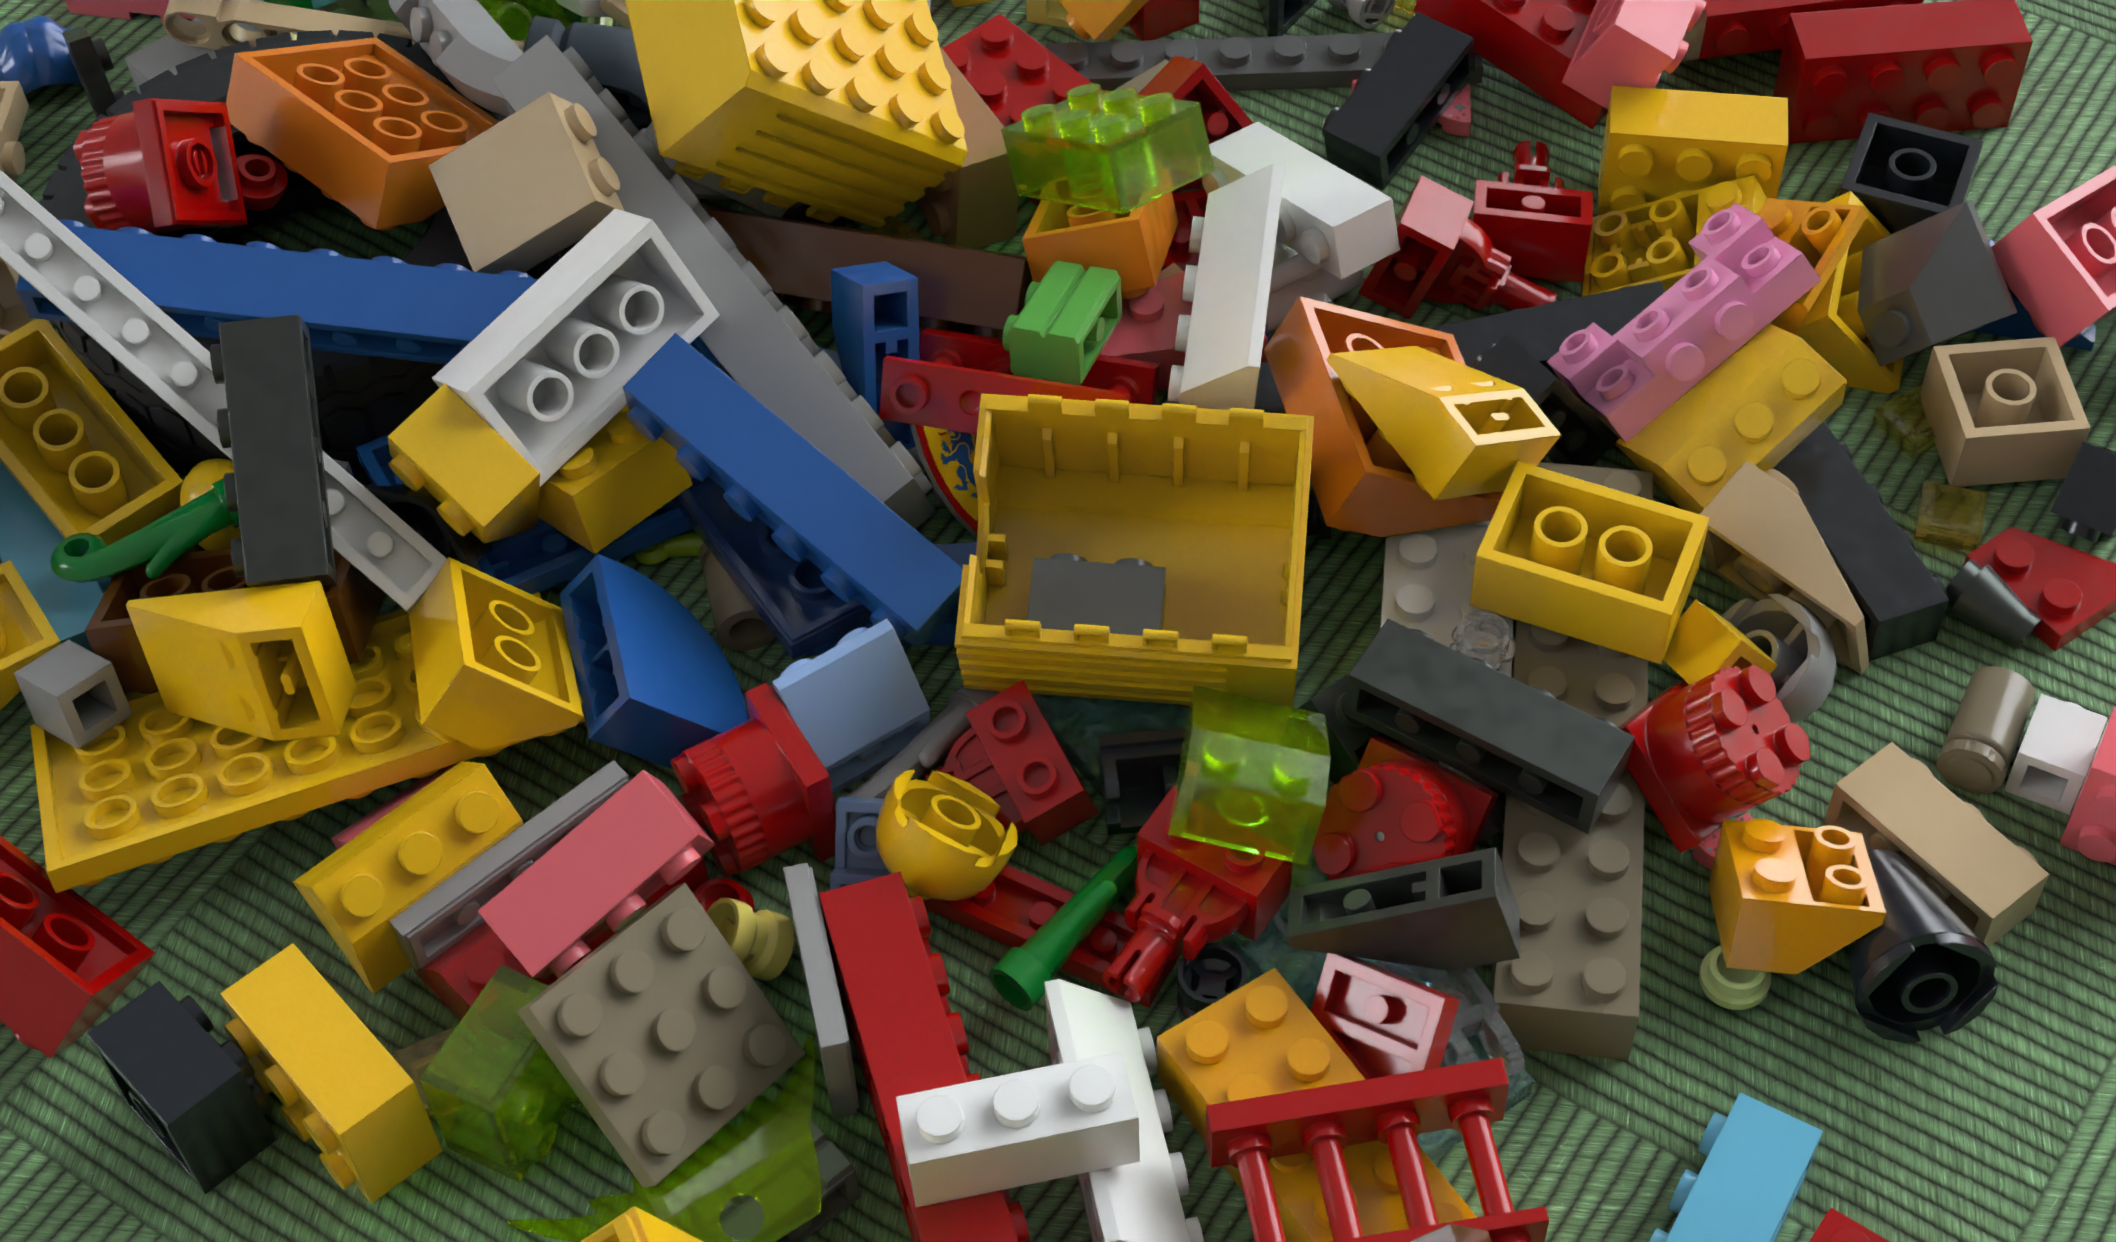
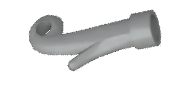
M962 685L949 697L948 706L901 752L862 786L844 797L884 799L894 780L907 770H915L910 780H920L943 762L955 742L972 728L965 712L1000 692L964 689Z

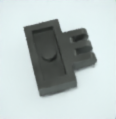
M84 26L62 32L70 57L77 69V74L86 91V96L96 118L100 114L108 116L106 109L124 97L125 94L123 89L112 92L105 72L114 69L102 37L91 40Z

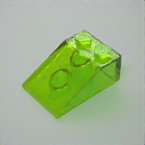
M1194 685L1190 698L1168 834L1306 865L1326 805L1331 757L1325 714Z

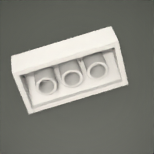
M1273 163L1208 193L1205 217L1193 216L1189 252L1200 253L1198 266L1186 264L1182 301L1193 302L1191 315L1179 314L1175 351L1186 352L1184 366L1172 365L1168 402L1197 405V408L1254 409L1285 165Z
M614 209L434 375L432 380L439 388L444 383L450 387L540 472L541 487L627 404L623 386L675 333L690 344L720 314L652 219Z
M1060 979L1045 981L1051 1064L1056 1065L1122 1051L1139 1116L1140 1162L1077 1174L1092 1242H1204L1198 1217L1185 1219L1180 1197L1189 1195V1183L1181 1152L1169 1154L1164 1133L1173 1131L1172 1115L1167 1093L1164 1088L1153 1090L1148 1071L1157 1069L1156 1052L1150 1028L1137 1029L1131 1002Z

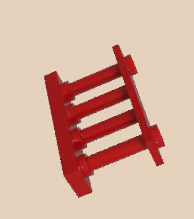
M926 328L920 332V361L894 356L884 357L879 418L977 434L981 393L1028 396V394L1062 396V399L1095 401V399L1125 400L1132 404L1156 405L1160 364L1099 354L1081 385L1048 381L1045 378L1041 380L1015 376L1011 372L1010 352L1004 350L1002 339Z
M1502 1058L1206 1105L1205 1142L1211 1168L1231 1165L1239 1169L1255 1242H1286L1268 1161L1275 1157L1299 1153L1313 1156L1333 1238L1332 1242H1410L1448 1224L1486 1230L1492 1242H1545L1549 1225V1217L1545 1206L1519 1211L1514 1210L1490 1125L1495 1121L1503 1120L1510 1085ZM1446 1129L1461 1132L1484 1214L1483 1217L1439 1224L1417 1141L1419 1134ZM1380 1141L1388 1146L1409 1229L1364 1236L1342 1149L1348 1145Z

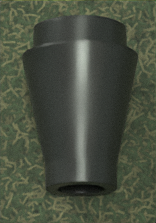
M1970 559L1946 587L1949 599L1948 607L1950 608L1947 615L2004 640L2015 649H2018L2041 621V618L2028 609L1989 564L1982 568Z

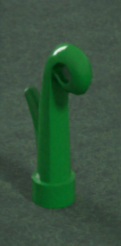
M224 478L211 484L212 489L108 546H106L105 541L101 537L90 533H76L66 537L59 542L51 555L50 564L53 572L62 579L85 583L103 580L148 564L145 571L147 577L157 579L180 556L213 533L230 525L235 529L240 527L238 512L230 513L227 507Z
M1131 845L1122 848L1020 948L1012 947L989 971V979L992 985L1006 1001L1018 1009L1029 1011L1045 995L1044 982L1052 980V977L1135 880L1138 868L1137 846Z

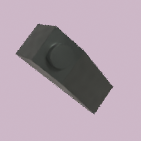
M1494 847L1291 888L1287 940L1291 948L1454 971L1520 958V911L1498 851Z

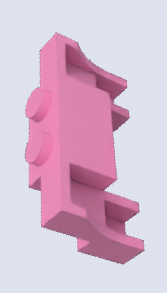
M1737 203L1729 209L1721 210L1711 216L1703 225L1702 231L1688 242L1702 262L1616 334L1611 336L1593 322L1586 329L1576 331L1568 336L1561 344L1559 352L1547 361L1561 382L1625 443L1821 281V278L1801 251L1775 237L1763 218Z

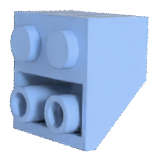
M888 619L870 628L861 627L852 630L838 642L836 647L812 660L805 658L792 663L781 673L779 678L772 681L774 691L829 773L833 795L885 766L930 723V708L896 631Z

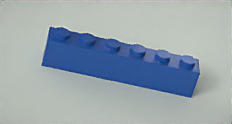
M675 333L623 386L630 411L627 414V418L643 436L653 442L659 437L664 439L677 450L674 455L676 460L690 475L701 482L709 477L726 491L723 494L724 500L737 514L750 522L757 516L775 531L771 537L783 552L797 562L806 557L823 571L820 575L821 580L836 596L848 603L855 598L872 612L869 618L873 625L888 619L894 627L899 640L901 641L904 638L919 650L959 606L963 569L960 565L678 334Z

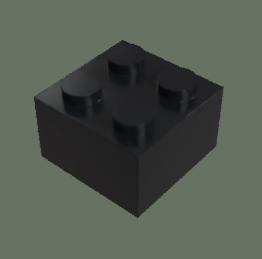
M1868 113L1841 185L1839 196L1852 191L1889 233L1894 234L1966 202L1984 141Z
M158 981L86 1035L127 1106L199 1188L207 1194L276 1141L264 1116L273 1107L260 1087L251 1078L255 1071L241 1050L230 1039L220 1045L209 1033L214 1029V1026L198 1003L189 995L178 1002L168 989Z

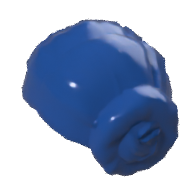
M35 16L24 22H11L6 25L0 33V81H19L25 95L41 87L76 83L83 87L62 35V32L76 27L65 29L46 16Z

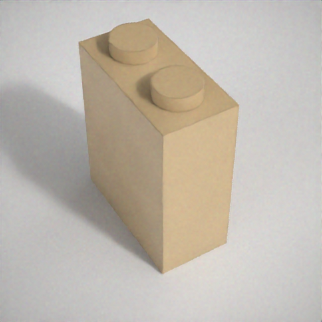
M548 92L429 165L473 272L499 274L502 271L513 270L525 273L585 237L614 209L624 211L616 193L620 189L618 176L608 161L600 156L593 137L597 135L596 126L589 113L580 104H573Z

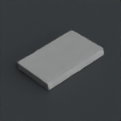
M808 863L783 867L795 937L832 1116L835 1119L857 1114V1109L860 1108L850 1042L813 869L808 867Z

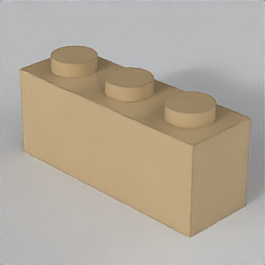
M1893 742L1889 743L1835 784L1824 822L1830 826L1844 828L1849 832L1862 833L1867 850L1887 849L1898 853L1987 947H1990L2034 912L2049 873L2038 864L2029 851L2014 845L1989 824L1974 805L1958 798L1933 776L1924 763L1908 756Z

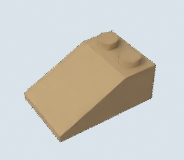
M1746 461L1700 513V515L1710 517L1703 546L1708 569L1755 602L1763 599H1772L1768 594H1781L1802 605L1816 616L1831 636L1835 657L1862 675L1870 666L1864 616L1798 495L1797 487L1779 471L1768 469L1765 473L1749 461Z

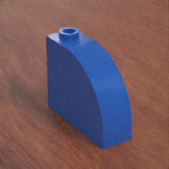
M597 554L559 594L579 693L583 702L582 707L589 739L673 770L670 760L679 756L682 751L749 720L739 683L718 644L685 606L646 576L626 565Z

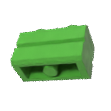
M1056 260L1041 282L1032 281L1026 293L1023 310L1019 315L1011 314L1003 330L1002 343L1004 350L1010 352L1011 372L1015 376L1041 380L1045 378L1048 381L1081 385L1122 318L1121 276L1118 275L1117 271L1090 266L1088 270H1084L1082 264Z

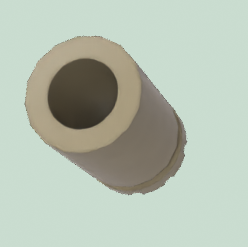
M704 543L700 547L699 557L718 641L724 647L738 651L753 650L768 644L776 636Z
M1996 666L1982 667L1973 672L1937 758V770L1949 784L1975 794L1992 793L2002 786L2007 774V768L2011 763L2036 699L2035 689L2026 678L2015 671Z

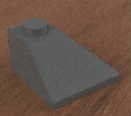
M1972 200L1963 202L1863 247L1858 313L1880 366L1915 355L1933 346L2018 313Z

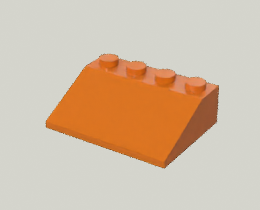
M376 37L234 53L226 100L230 124L244 133L248 141L265 148L280 159L288 170L302 175L320 188L324 196L338 201L360 217V221L364 225L384 231L392 230L397 225L424 221L445 207L429 165L500 122Z
M1299 296L1263 350L1286 414L1314 416L1310 481L1326 525L1342 531L1386 537L1491 521L1504 491L1434 501L1431 495L1417 484L1414 473L1397 451L1383 440L1378 432V427L1359 402L1345 391L1342 380L1326 361L1331 353L1418 346L1466 365L1453 334Z

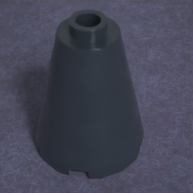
M1887 849L1867 850L1886 915L1883 925L1847 945L1854 999L1858 1013L1862 1017L1866 1028L1882 1039L1903 1043L1919 1042L1921 1039L1917 1031L1940 1026L1944 1035L1961 1029L1979 1016L1996 995L1998 982L1994 972L1997 965L1990 949L1898 853Z

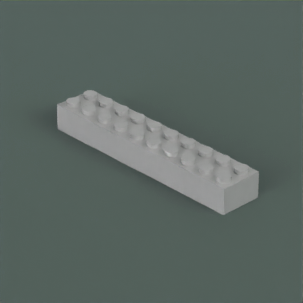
M546 35L490 80L515 112L548 92L573 104L578 103L585 108L596 126L597 135L593 137L599 154L608 161L618 176L620 189L616 193L624 211L652 219L720 314L698 337L737 384L914 529L937 512L925 495L934 487L922 473L918 463L899 441L896 442L883 426L882 420L861 395L858 396L833 360L824 350L821 351L809 336L806 328L788 306H783L760 272L750 261H746L714 217L711 218L687 184L677 173L674 174L665 163L663 156L659 155V151L642 131L639 132L629 119L626 111L609 90L602 87L594 77V73L572 46L562 53L549 36Z

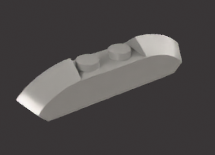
M388 0L391 9L410 32L414 41L421 45L423 50L432 59L433 64L442 71L463 96L487 110L506 117L515 113L514 109L490 80L521 56L523 52L477 0Z

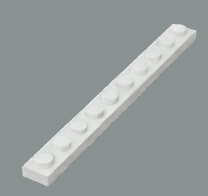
M0 170V258L233 460L232 448H223L219 438L217 410L227 408L225 383H215L210 352ZM323 451L333 548L410 615L447 559Z

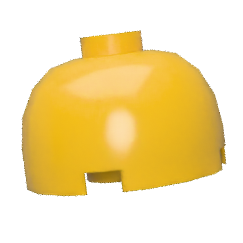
M915 770L904 771L894 780L883 800L877 817L876 848L889 873L901 871L908 895L912 897L921 895L923 900L956 901L971 898L983 891L1006 866L1017 846V829L1013 822L1005 831L1003 825L995 818L1001 807L990 796L966 781L947 773L933 770L927 781L910 780Z

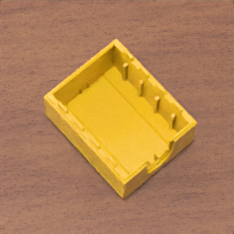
M625 0L659 155L679 161L674 166L675 173L700 180L709 172L724 176L719 182L720 188L745 195L756 187L768 191L763 196L765 203L783 209H789L797 202L810 205L806 210V216L831 223L839 216H843L880 228L885 224L884 219L887 216H897L905 210L904 204L906 202L917 201L925 195L924 189L926 187H936L945 180V173L948 171L955 173L963 166L968 152L964 139L965 130L957 113L950 87L951 78L944 65L937 39L938 30L932 20L927 0Z
M981 393L973 466L978 497L976 556L970 554L969 565L963 564L954 643L955 648H957L956 654L957 659H959L961 677L964 680V689L1004 691L1024 680L1032 694L1292 713L1298 667L1314 416L1266 413L1264 410L1230 408V410L1197 408V405L1163 403L1162 406L1132 404L1125 400L1095 399V401L1062 399V396L1028 394V396ZM1070 553L1082 556L1088 562L1115 563L1124 558H1137L1148 561L1155 567H1166L1163 630L1143 629V636L1112 634L1110 633L1109 626L1074 624V631L1041 628L1040 621L1027 620L1034 558L1050 559L1055 554Z

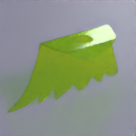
M811 1034L803 1047L805 1055L796 1062L789 1080L774 1103H771L763 1095L758 1096L752 1103L740 1126L726 1123L656 1186L643 1188L632 1173L634 1192L603 1196L590 1200L589 1204L596 1211L595 1214L565 1219L508 1220L507 1223L522 1231L540 1236L580 1242L635 1206L703 1242H776L820 1214L821 1178L810 1130L816 1061L813 1035ZM738 1195H748L755 1198L761 1204L764 1211V1222L760 1231L754 1237L743 1241L728 1237L720 1225V1213L724 1204L729 1199Z

